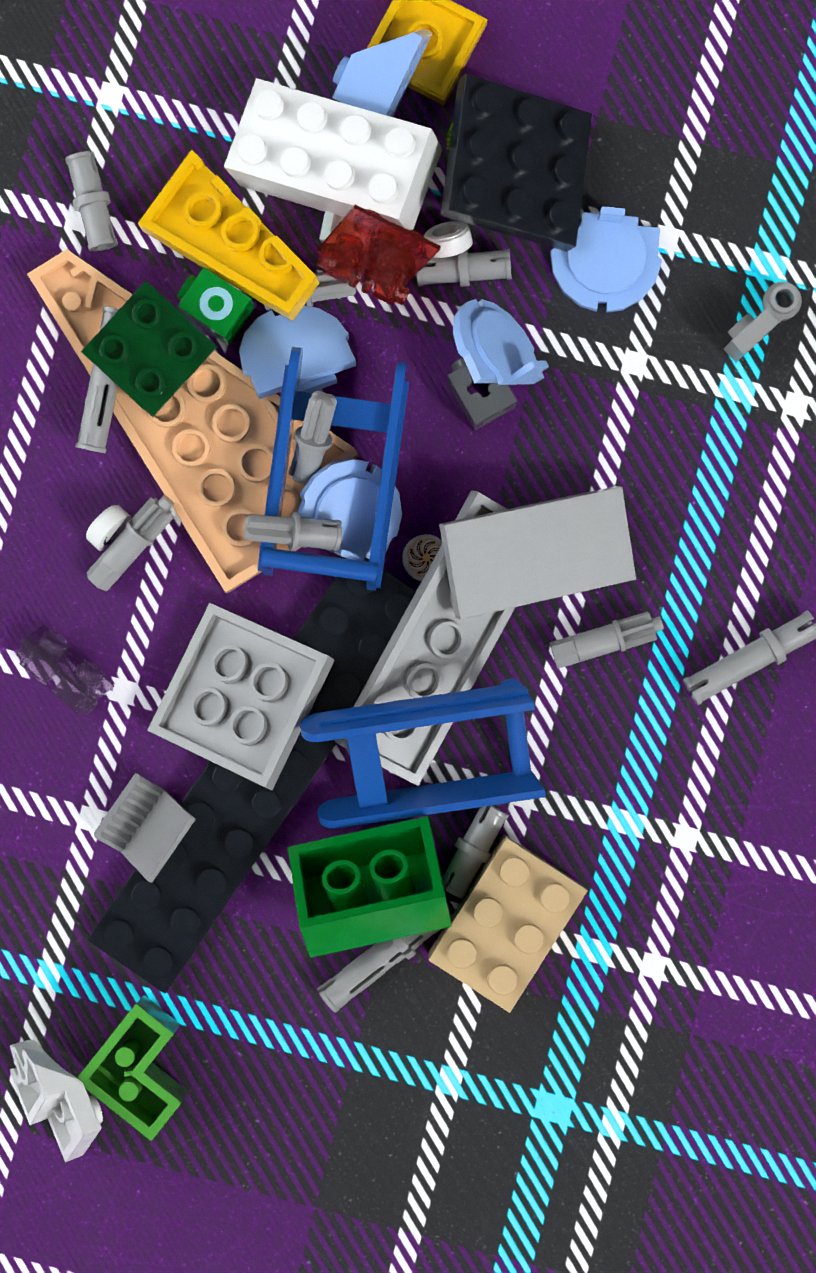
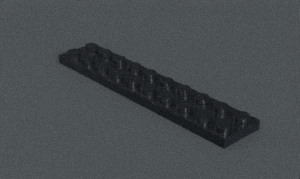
M365 557L364 561L369 562V559ZM384 569L381 588H376V591L367 590L366 581L336 577L293 639L335 660L309 715L354 707L414 597L415 590ZM300 732L273 790L265 788L210 761L181 802V805L196 818L194 823L152 883L147 881L135 869L87 940L165 994L336 746L335 740L310 742L305 740Z

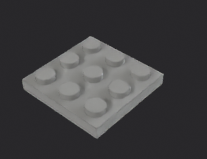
M209 603L147 731L265 788L273 790L301 732L300 724L309 715L335 660L315 649Z

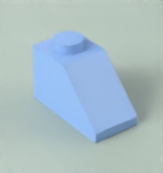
M422 29L353 53L350 58L345 56L338 65L333 77V82L338 86L332 98L344 104L394 117L431 38L432 32Z

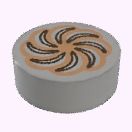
M425 534L416 536L408 542L403 551V565L410 577L422 582L442 545L441 539Z

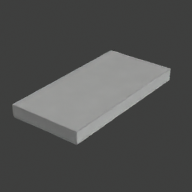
M619 486L439 524L455 618L460 620L636 580L623 489Z

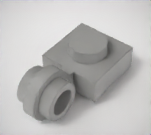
M777 282L771 285L763 296L762 304L764 311L755 319L747 313L728 331L733 339L723 350L735 363L781 321L792 318L799 311L802 297L796 286L789 282ZM776 295L786 297L789 306L787 308L780 307L776 303Z

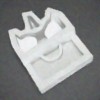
M26 1040L9 1045L16 1064V1068L10 1069V1073L29 1125L48 1119L65 1162L83 1156L102 1129L100 1124L103 1122V1116L97 1099L93 1095L88 1096L84 1084L60 1067L35 1040Z

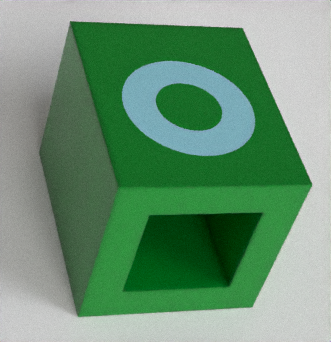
M203 267L197 277L192 274L187 278L177 296L181 300L177 307L188 320L230 346L255 309L249 296L205 267Z

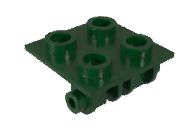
M145 281L82 349L81 353L128 394L135 403L154 417L218 346Z

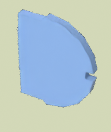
M602 206L599 214L582 212L576 247L568 252L556 248L550 252L552 274L563 294L580 307L597 312L598 303L606 304V313L622 311L641 301L657 280L662 259L658 256L660 228L638 226L639 217L625 216V208Z
M474 299L462 305L455 314L453 336L458 353L464 358L474 383H498L499 385L534 384L544 378L542 371L549 367L547 361L536 360L534 347L525 331L508 312L493 302L483 299L477 302Z
M305 305L293 321L283 315L275 316L272 310L258 317L244 333L239 350L243 375L250 377L259 399L282 392L285 365H289L292 347L303 348L298 391L314 393L315 391H322L324 387L336 384L337 378L335 373L355 367L356 360L347 342L349 334L338 319L320 308H308Z
M351 458L328 463L313 474L300 493L302 501L297 512L300 514V517L341 520L342 541L339 551H328L346 559L364 561L365 557L370 558L382 469L373 464L370 472L365 471L369 462ZM396 486L394 489L386 551L391 539L398 535L402 517L400 495Z

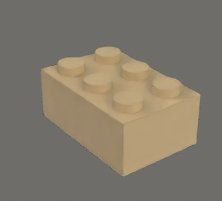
M504 834L491 853L490 860L484 864L468 889L465 899L461 900L450 917L452 927L444 928L428 952V960L510 1013L588 890L581 883Z

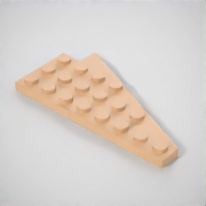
M66 249L27 273L91 376L93 363L81 351L100 331L103 306L120 309L133 294ZM213 351L154 417L135 403L119 386L117 388L113 413L164 495L173 501L174 506L172 508L225 593H229L262 572L257 570L261 542L245 539L243 528L246 515H265L281 397L273 394L259 399L250 377L243 375V371ZM294 420L281 517L290 518L293 512L298 511L302 501L300 493L306 485L292 479L293 476H289V468L297 443L294 439L295 430L303 426L304 421ZM329 431L332 437V445L325 451L321 469L328 463L348 458L356 459L359 455L354 447ZM277 543V549L290 551L288 544Z

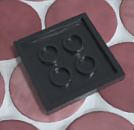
M465 74L458 80L441 216L567 252L575 248L592 113Z

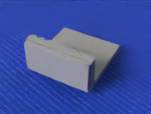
M135 773L93 834L96 839L120 851L144 878L152 883L196 818L165 789Z

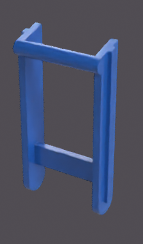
M292 347L289 365H285L265 509V515L281 517L294 420L304 421L308 402L312 397V393L298 391L303 358V348ZM397 361L391 404L335 396L337 404L331 423L332 426L387 433L369 562L277 549V543L261 542L257 570L262 571L263 575L273 576L274 568L362 580L366 581L367 590L376 591V588H381L409 382H405L407 362Z
M506 679L499 686L319 712L307 716L300 724L302 737L305 740L323 742L347 738L357 791L355 796L335 798L321 804L317 811L320 824L326 828H343L545 798V789L531 770L524 711L535 710V705L528 693V689L522 686L517 679ZM505 714L512 772L386 791L376 737L377 733Z

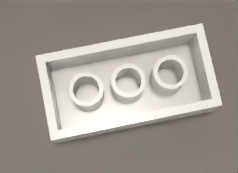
M256 78L224 168L242 187L321 211H328L341 217L410 237L442 148L431 128Z

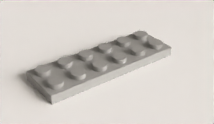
M471 490L455 520L506 510V508L480 492ZM442 544L354 707L471 690L515 607L461 620L455 618ZM453 722L377 733L376 737L382 767L419 786ZM347 738L335 740L336 743L349 750Z

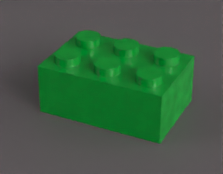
M428 816L287 847L299 928L310 958L452 927Z

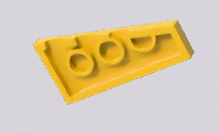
M193 150L189 152L138 222L144 233L199 266L205 267L224 281L291 321L295 319L320 284L317 276L277 235L274 236L260 218L231 192L230 188L218 175L215 176L204 165L202 159Z

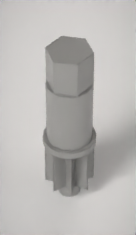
M165 495L159 501L156 497L154 499L150 497L135 516L126 523V528L87 571V578L97 588L108 591L142 551L154 543L156 537L174 518L170 510L174 506L173 501Z
M647 611L618 621L614 620L612 624L559 639L549 644L556 667L559 669L618 650L623 652L626 649L657 640L656 632L663 630L664 627L660 616L651 619L650 613Z

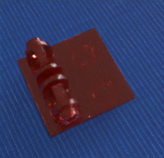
M355 204L318 247L317 252L320 253L317 266L323 268V274L331 276L345 284L349 281L348 285L352 288L357 286L362 275L365 274L361 292L367 294L373 287L371 296L386 302L390 306L394 303L403 305L410 291V288L405 285L436 255L441 246L425 239L422 234L416 231L407 230L382 218L379 213L364 209Z

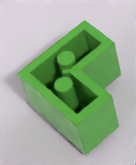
M143 995L77 1078L84 1084L86 1090L152 1141L180 1106L188 1090L152 1062L181 1024Z

